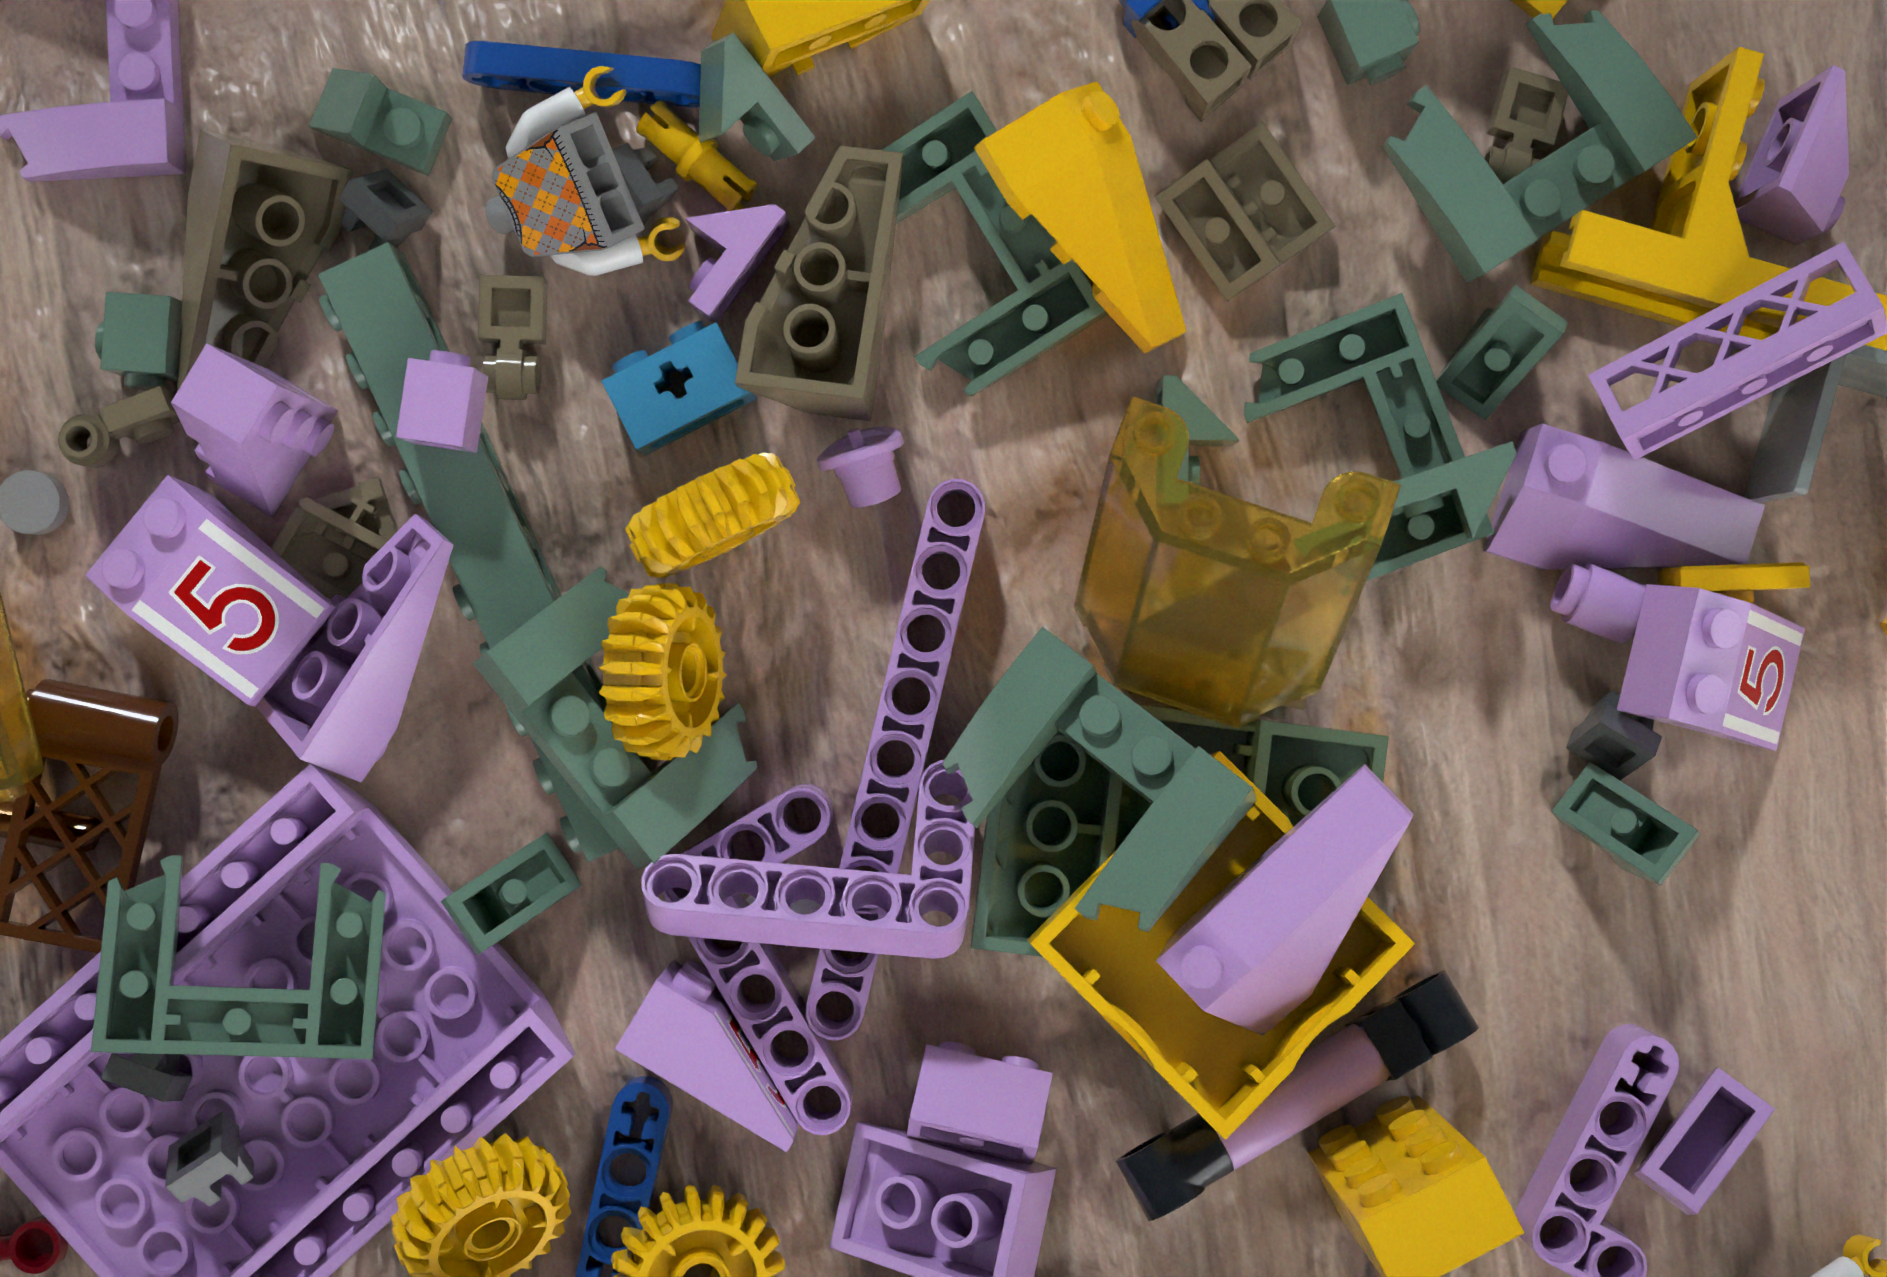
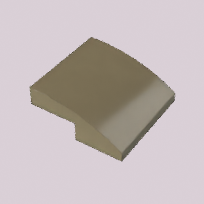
M1263 121L1211 160H1204L1155 197L1226 301L1231 300L1336 227Z

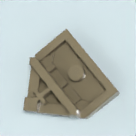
M379 477L358 482L359 486L314 499L310 496L298 499L300 506L295 507L271 547L272 550L321 594L329 599H332L336 594L347 598L362 583L365 564L398 531Z

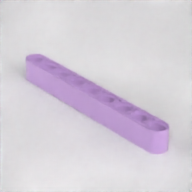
M950 479L940 483L932 491L927 503L839 869L854 870L863 865L871 866L883 873L898 874L985 515V501L982 493L974 484L964 479ZM961 493L972 501L975 510L974 516L969 523L961 527H951L940 519L937 508L940 501L946 495ZM937 554H946L952 557L960 569L958 581L952 587L945 590H937L930 587L922 575L925 562L931 556ZM923 615L937 618L943 624L945 630V639L942 645L937 650L929 653L916 650L908 639V628L911 622ZM907 677H916L922 680L930 692L928 705L921 712L915 714H907L901 711L893 700V690L896 684L901 679ZM901 740L912 748L915 762L907 773L892 775L885 772L880 766L878 751L885 742ZM886 803L897 811L900 819L899 826L892 834L876 836L868 831L863 822V813L870 805ZM865 905L859 908L856 914L862 919L872 921L885 917L887 912L876 905ZM819 949L806 1003V1018L809 1027L818 1036L827 1040H841L850 1037L859 1028L864 1016L878 954L865 953L857 959H847L836 950ZM831 991L844 993L851 999L854 1011L848 1018L843 1020L829 1019L821 1012L819 999Z

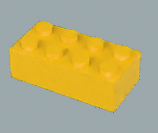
M1409 1096L1394 1098L1376 1109V1118L1355 1129L1352 1125L1335 1128L1319 1139L1320 1147L1308 1152L1341 1220L1382 1277H1441L1524 1234L1486 1157L1420 1096L1410 1099Z

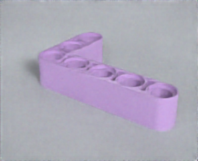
M940 760L931 764L922 774L919 785L911 875L669 854L661 856L656 863L651 862L645 868L641 878L647 917L651 925L658 931L675 936L931 959L945 958L955 953L963 943L970 901L975 827L966 820L961 808L973 800L960 769L948 774L943 766L944 760ZM940 794H950L956 796L961 802L956 805L946 806L939 804L933 798ZM944 851L956 857L957 861L950 865H939L932 862L927 856L934 852ZM679 887L689 892L684 899L678 902L668 903L658 898L663 891L669 888ZM738 893H745L755 898V901L745 908L735 909L723 903L728 897ZM801 899L814 900L821 905L818 911L805 915L795 913L789 907ZM865 905H876L884 909L887 915L879 920L869 921L858 916L856 911ZM930 911H941L948 914L953 922L946 926L936 927L925 922L922 916Z
M800 784L791 787L680 854L738 859L732 848V840L737 832L751 830L757 833L765 844V855L760 862L782 863L814 844L825 835L833 820L831 799L823 789L813 784ZM806 797L818 805L821 812V821L815 829L800 831L789 823L786 813L787 806L792 799ZM679 887L663 891L664 898L668 903L678 902L689 894ZM741 893L734 894L723 902L728 907L735 909L748 906ZM688 937L796 1121L804 1130L814 1135H828L837 1132L846 1123L850 1115L853 1101L851 1080L827 1039L818 1036L809 1027L806 1018V1003L771 944L742 942L739 947L728 950L718 947L712 939ZM753 974L767 977L774 985L775 998L765 1004H756L750 1001L744 995L742 980ZM794 1030L802 1034L806 1039L808 1051L801 1057L787 1058L776 1049L774 1037L779 1032ZM828 1086L837 1092L841 1104L834 1111L828 1113L819 1112L810 1106L806 1094L814 1087Z

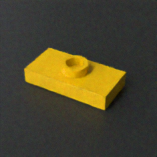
M1805 562L1664 568L1662 572H1658V585L1701 588L1754 603V591L1810 588V566L1805 565Z

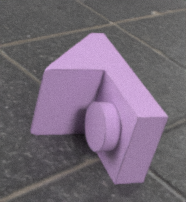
M776 204L685 219L694 233L723 253L718 261L712 257L708 258L695 273L689 285V288L694 291L688 300L697 313L712 324L715 322L719 323L790 226L786 212Z

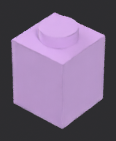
M431 350L429 361L408 358L396 437L412 444L477 453L489 376L474 367H470L471 357L458 353Z

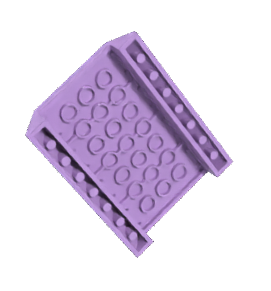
M310 763L182 878L174 985L310 990L320 864L332 863L342 869L334 881L337 884L370 902L378 890L386 893L373 1059L181 1054L175 1070L193 1076L182 1101L162 1102L102 1080L100 1078L112 1053L91 1052L101 951L0 1041V1167L99 1277H329L391 1221L390 1217L398 1211L396 1198L405 1192L411 1191V1177L426 1175L431 1170L430 1160L443 1161L453 1155L455 1146L461 1150L473 1147L480 1136L482 1138L486 1136L576 1054L545 994L498 942L481 954L476 955L441 903V900L453 893L451 889L375 805L321 767ZM224 1111L239 1126V1139L254 1161V1178L242 1185L233 1176L225 1175L219 1179L222 1182L221 1200L212 1206H208L195 1197H191L184 1203H181L165 1188L168 1147L215 1115Z

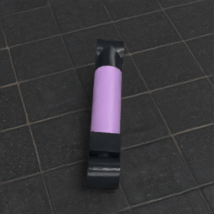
M1446 971L1438 972L1397 994L1389 1002L1381 1003L1345 1024L1346 1028L1303 1052L1294 1070L1226 1140L1197 1114L1173 1129L1150 1138L1118 1158L1116 1163L1148 1221L1163 1217L1200 1195L1212 1183L1383 1082L1400 1078L1432 1059L1433 1055L1450 1048L1477 1031L1479 1028Z

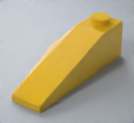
M1098 81L1057 94L986 137L974 147L1008 205L1022 220L1030 214L1037 219L1056 240L1049 250L1063 265L1072 260L1093 281L1092 292L1094 299L1144 354L1187 332L1131 135L1120 119L1116 103L1103 91Z

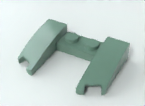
M1599 10L1587 12L1584 15L1585 23L1554 25L1551 14H1539L1526 23V26L1590 129L1504 184L1501 183L1474 143L1427 85L1413 94L1407 104L1419 112L1420 115L1405 141L1390 136L1383 145L1384 150L1467 283L1486 274L1581 210L1589 207L1632 178L1647 171L1698 138L1669 93L1643 59Z
M973 91L882 149L883 151L900 152L904 156L896 224L956 188L1018 289L1010 296L914 356L919 365L929 371H932L940 360L969 378L971 382L968 383L963 391L969 396H974L1109 315L1094 299L1092 285L1083 270L1072 260L1063 265L1049 250L1056 240L1032 214L1022 220L1001 194L974 149L980 141L995 133L997 129Z
M1402 293L1250 353L1249 363L1262 364L1259 403L1245 402L1244 417L1247 423L1363 380L1401 479L1465 457ZM1449 490L1441 493L1444 506L1410 518H1406L1403 507L1387 511L1385 505L1292 542L1296 551L1304 558L1315 549L1339 570L1343 576L1335 586L1342 591L1494 534V530L1486 513L1473 539L1466 538L1451 491Z
M599 567L482 655L473 665L638 870L648 866L651 862L656 863L661 856L665 855L727 799L758 767L756 760L748 762L745 760L737 725L746 722L744 709L739 702L728 708L719 716V720L711 725V737L703 735L702 745L697 754L689 750L685 758L673 757L672 760H666L652 773L636 753L625 752L622 741L614 739L611 721L605 720L603 711L572 673L602 649V640L608 639L609 636L608 618L616 615V606L619 599L627 598L629 593L604 581L607 570Z
M1042 626L979 707L943 761V766L948 774L960 769L973 800L961 809L966 820L975 828L981 824L1058 731L1152 805L1128 834L1075 907L1076 911L1084 918L1096 921L1098 920L1101 904L1139 912L1138 928L1141 931L1149 932L1257 801L1254 789L1198 746L1195 749L1097 674L1090 662Z
M171 855L161 859L160 863L165 875L124 891L119 878L116 877L108 881L91 1052L373 1059L386 893L378 890L370 902L334 882L341 872V868L332 863L320 864L310 990L174 985L184 856Z

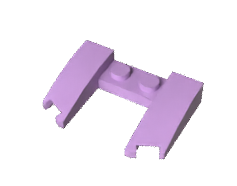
M106 0L110 102L52 107L0 115V137L5 140L14 137L28 163L19 171L23 179L29 182L186 174L178 0Z

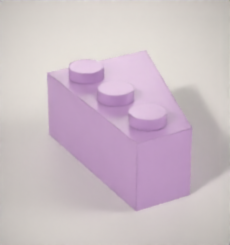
M207 343L171 401L186 434L199 442V445L194 450L197 457L210 465L205 471L208 479L271 517H274L310 455L313 457L317 456L327 446L334 432V424L331 421L338 411L274 371Z

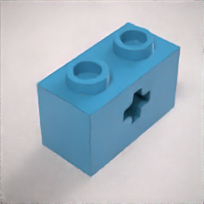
M703 321L686 325L669 336L670 346L648 356L646 350H640L627 355L612 365L615 374L601 380L633 445L643 455L646 456L757 399L754 393L736 386L735 378L738 360L717 322L705 327ZM678 370L685 378L693 376V378L684 383L687 394L682 398H677L670 391L662 393L663 390L671 385L668 375L673 371Z

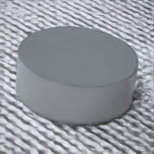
M31 470L19 471L9 476L0 486V518L6 526L16 532L31 535L47 534L57 529L67 516L69 509L67 491L63 484L52 475Z

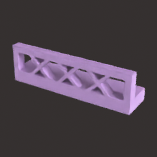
M1843 241L1589 374L1588 377L1633 460H1636L1887 334V319L1882 303ZM1838 267L1854 291L1850 296L1830 306L1804 302L1811 281ZM1794 291L1791 299L1782 297ZM1761 307L1786 312L1779 331L1764 340L1739 335L1746 315ZM1798 315L1808 316L1807 318L1795 323ZM1729 324L1726 332L1717 331ZM1700 340L1721 345L1713 366L1699 373L1675 369L1682 348L1695 341ZM1733 348L1742 350L1731 356ZM1665 358L1662 365L1653 364ZM1634 373L1657 377L1649 399L1622 411L1610 388L1611 385ZM1670 381L1678 382V384L1667 389Z

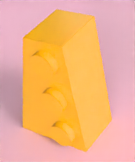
M726 0L711 38L714 42L734 32L768 77L790 66H793L797 76H800L815 68L811 58L812 55L846 42L850 49H853L921 15L930 0Z

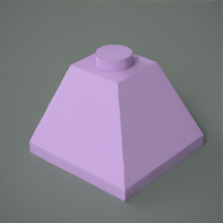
M1832 65L1778 101L1734 199L1739 220L1794 245H1798L1821 233H1827L1835 225L1845 206V198L1840 196L1849 176L1845 70Z

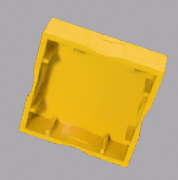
M1221 751L1211 754V756L1252 786L1257 801L1149 932L1139 930V912L1101 904L1098 920L1096 921L1084 918L1075 909L1114 855L1115 850L1028 938L1027 942L1226 1140L1294 1070L1297 1061L1313 1039L1332 1022L1349 1013L1415 943L1367 896L1311 996L1266 1034H1258L1203 1011L1156 960L1177 929L1293 828L1289 818Z

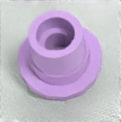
M878 426L861 430L859 428L852 429L847 432L848 435L831 444L817 458L820 471L834 469L836 477L841 480L849 504L853 508L866 507L883 502L901 491V485L893 461L895 458L893 450L900 448L904 444L898 429Z

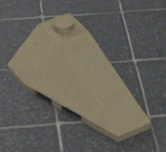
M200 130L188 191L177 391L206 343L259 366L266 367L280 341L277 333L295 300L300 303L302 302L311 286L306 280L323 250L330 251L340 233L345 205L339 200V197L351 179L353 170L266 144Z
M839 145L804 211L806 217L788 250H783L774 266L775 274L759 303L755 302L745 320L735 378L737 387L808 414L871 421L882 352L904 161L903 153Z

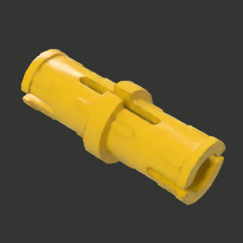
M662 100L657 101L650 107V110L655 114L653 118L645 112L638 122L636 132L649 140L677 165L676 173L686 182L692 179L727 208L726 211L742 209L743 205L740 203L742 198L747 203L750 201L758 188V184L753 179L750 180L717 151L718 143L714 139L700 143L699 134L673 113Z

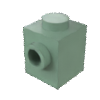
M1327 0L1317 16L1347 86L1366 77L1370 85H1375L1399 74L1406 68L1403 61L1406 60L1419 43L1417 38L1420 32L1418 18L1408 0Z
M106 292L104 322L99 323L95 334V349L99 359H101L100 369L124 377V387L132 389L150 390L158 386L165 387V380L178 381L182 301L163 295Z

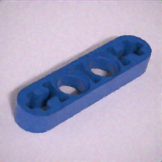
M472 41L465 44L462 77L467 82L478 86L553 95L570 87L575 92L583 87V80L592 68L605 66L614 68V70L608 74L601 75L595 83L596 93L604 100L610 98L614 93L626 89V95L622 100L624 102L655 104L657 101L662 100L668 106L700 108L701 64L491 41Z
M639 1076L629 1080L617 1093L612 1104L575 1277H601L604 1263L612 1264L611 1257L613 1252L628 1249L626 1246L613 1248L601 1240L599 1223L604 1218L620 1216L625 1218L631 1224V1227L642 1230L643 1227L637 1212L640 1210V1207H646L651 1210L673 1108V1099L669 1089L662 1081L651 1076ZM640 1092L649 1094L650 1105L654 1108H659V1113L650 1114L643 1126L641 1139L653 1138L654 1146L639 1138H618V1131L623 1135L629 1136L633 1130L636 1111L631 1107H626V1102H634ZM623 1153H632L639 1156L646 1166L645 1180L635 1186H626L619 1183L612 1172L613 1160ZM591 1256L598 1260V1262H592ZM614 1269L611 1277L615 1276L620 1272Z

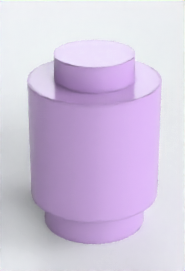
M1571 563L1564 569L1556 583L1550 608L1552 611L1562 614L1563 622L1622 645L1635 635L1646 585L1591 563L1583 567Z

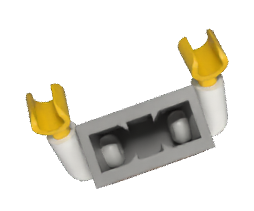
M605 66L592 68L586 74L582 88L573 92L568 87L529 108L522 114L506 145L508 160L493 169L492 180L499 195L488 200L486 205V216L491 227L500 234H508L515 231L523 251L530 257L550 255L556 264L589 276H597L643 263V256L653 254L662 261H673L681 256L686 246V243L667 248L662 246L656 238L659 232L672 230L680 226V221L674 217H662L652 225L649 235L638 238L636 236L637 233L645 228L597 112L586 115L584 109L593 104L606 107L618 105L626 95V89H622L604 100L596 93L595 83L601 75L608 74L614 70V68Z

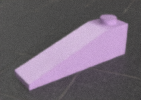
M1542 423L1520 432L1515 448L1517 454L1508 470L1492 522L1494 534L1488 536L1484 552L1541 570H1564L1571 563L1581 567L1591 563L1603 569L1747 564L1765 505L1640 457L1633 460L1629 452L1607 443Z
M414 514L365 564L362 583L347 598L336 594L330 600L337 608L256 705V708L300 760L361 783L374 763L383 756L389 740L397 730L453 549V544L425 518Z
M1364 764L1177 929L1168 940L1156 962L1203 1011L1258 1034H1266L1311 996L1414 814Z

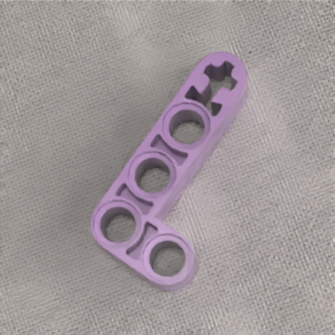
M1634 1024L1619 1025L1610 1030L1603 1039L1515 1211V1215L1524 1231L1520 1238L1548 1264L1573 1277H1646L1647 1261L1641 1248L1611 1223L1603 1220L1679 1071V1058L1673 1045L1641 1026ZM1637 1050L1647 1054L1646 1061L1642 1066L1631 1062ZM1619 1079L1631 1086L1633 1085L1630 1093L1617 1085ZM1619 1101L1621 1108L1619 1118L1611 1126L1601 1128L1599 1121L1601 1111L1606 1105ZM1583 1159H1591L1592 1168L1588 1177L1580 1183L1570 1184L1569 1176L1573 1166ZM1562 1216L1563 1223L1559 1233L1551 1239L1541 1240L1540 1231L1546 1220ZM1618 1246L1619 1252L1615 1262L1607 1268L1598 1269L1597 1262L1601 1253L1609 1247Z

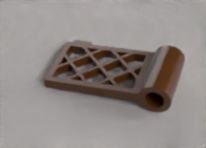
M45 679L41 680L35 689H29L24 694L19 706V723L25 727L29 742L0 864V935L99 953L101 951L102 938L83 935L70 916L69 911L95 894L105 908L108 881L116 877L119 878L124 891L135 887L161 767L169 757L177 736L179 724L177 706L172 702ZM46 758L66 761L80 783L53 802L40 784ZM84 765L103 769L90 776ZM119 771L139 775L134 802L115 814L97 786ZM87 794L104 822L79 839H76L59 811L82 795ZM37 802L41 810L33 814ZM130 818L126 831L121 823ZM48 819L65 848L38 865L26 847L27 839L31 829ZM111 831L123 851L119 866L101 877L83 848ZM72 857L90 885L62 903L44 874ZM21 865H22V867H23V869L25 870L26 874H24L23 876H21V877L19 878V874H20V870H21ZM33 883L49 907L50 912L31 925L9 921L15 893ZM57 920L63 931L45 927Z

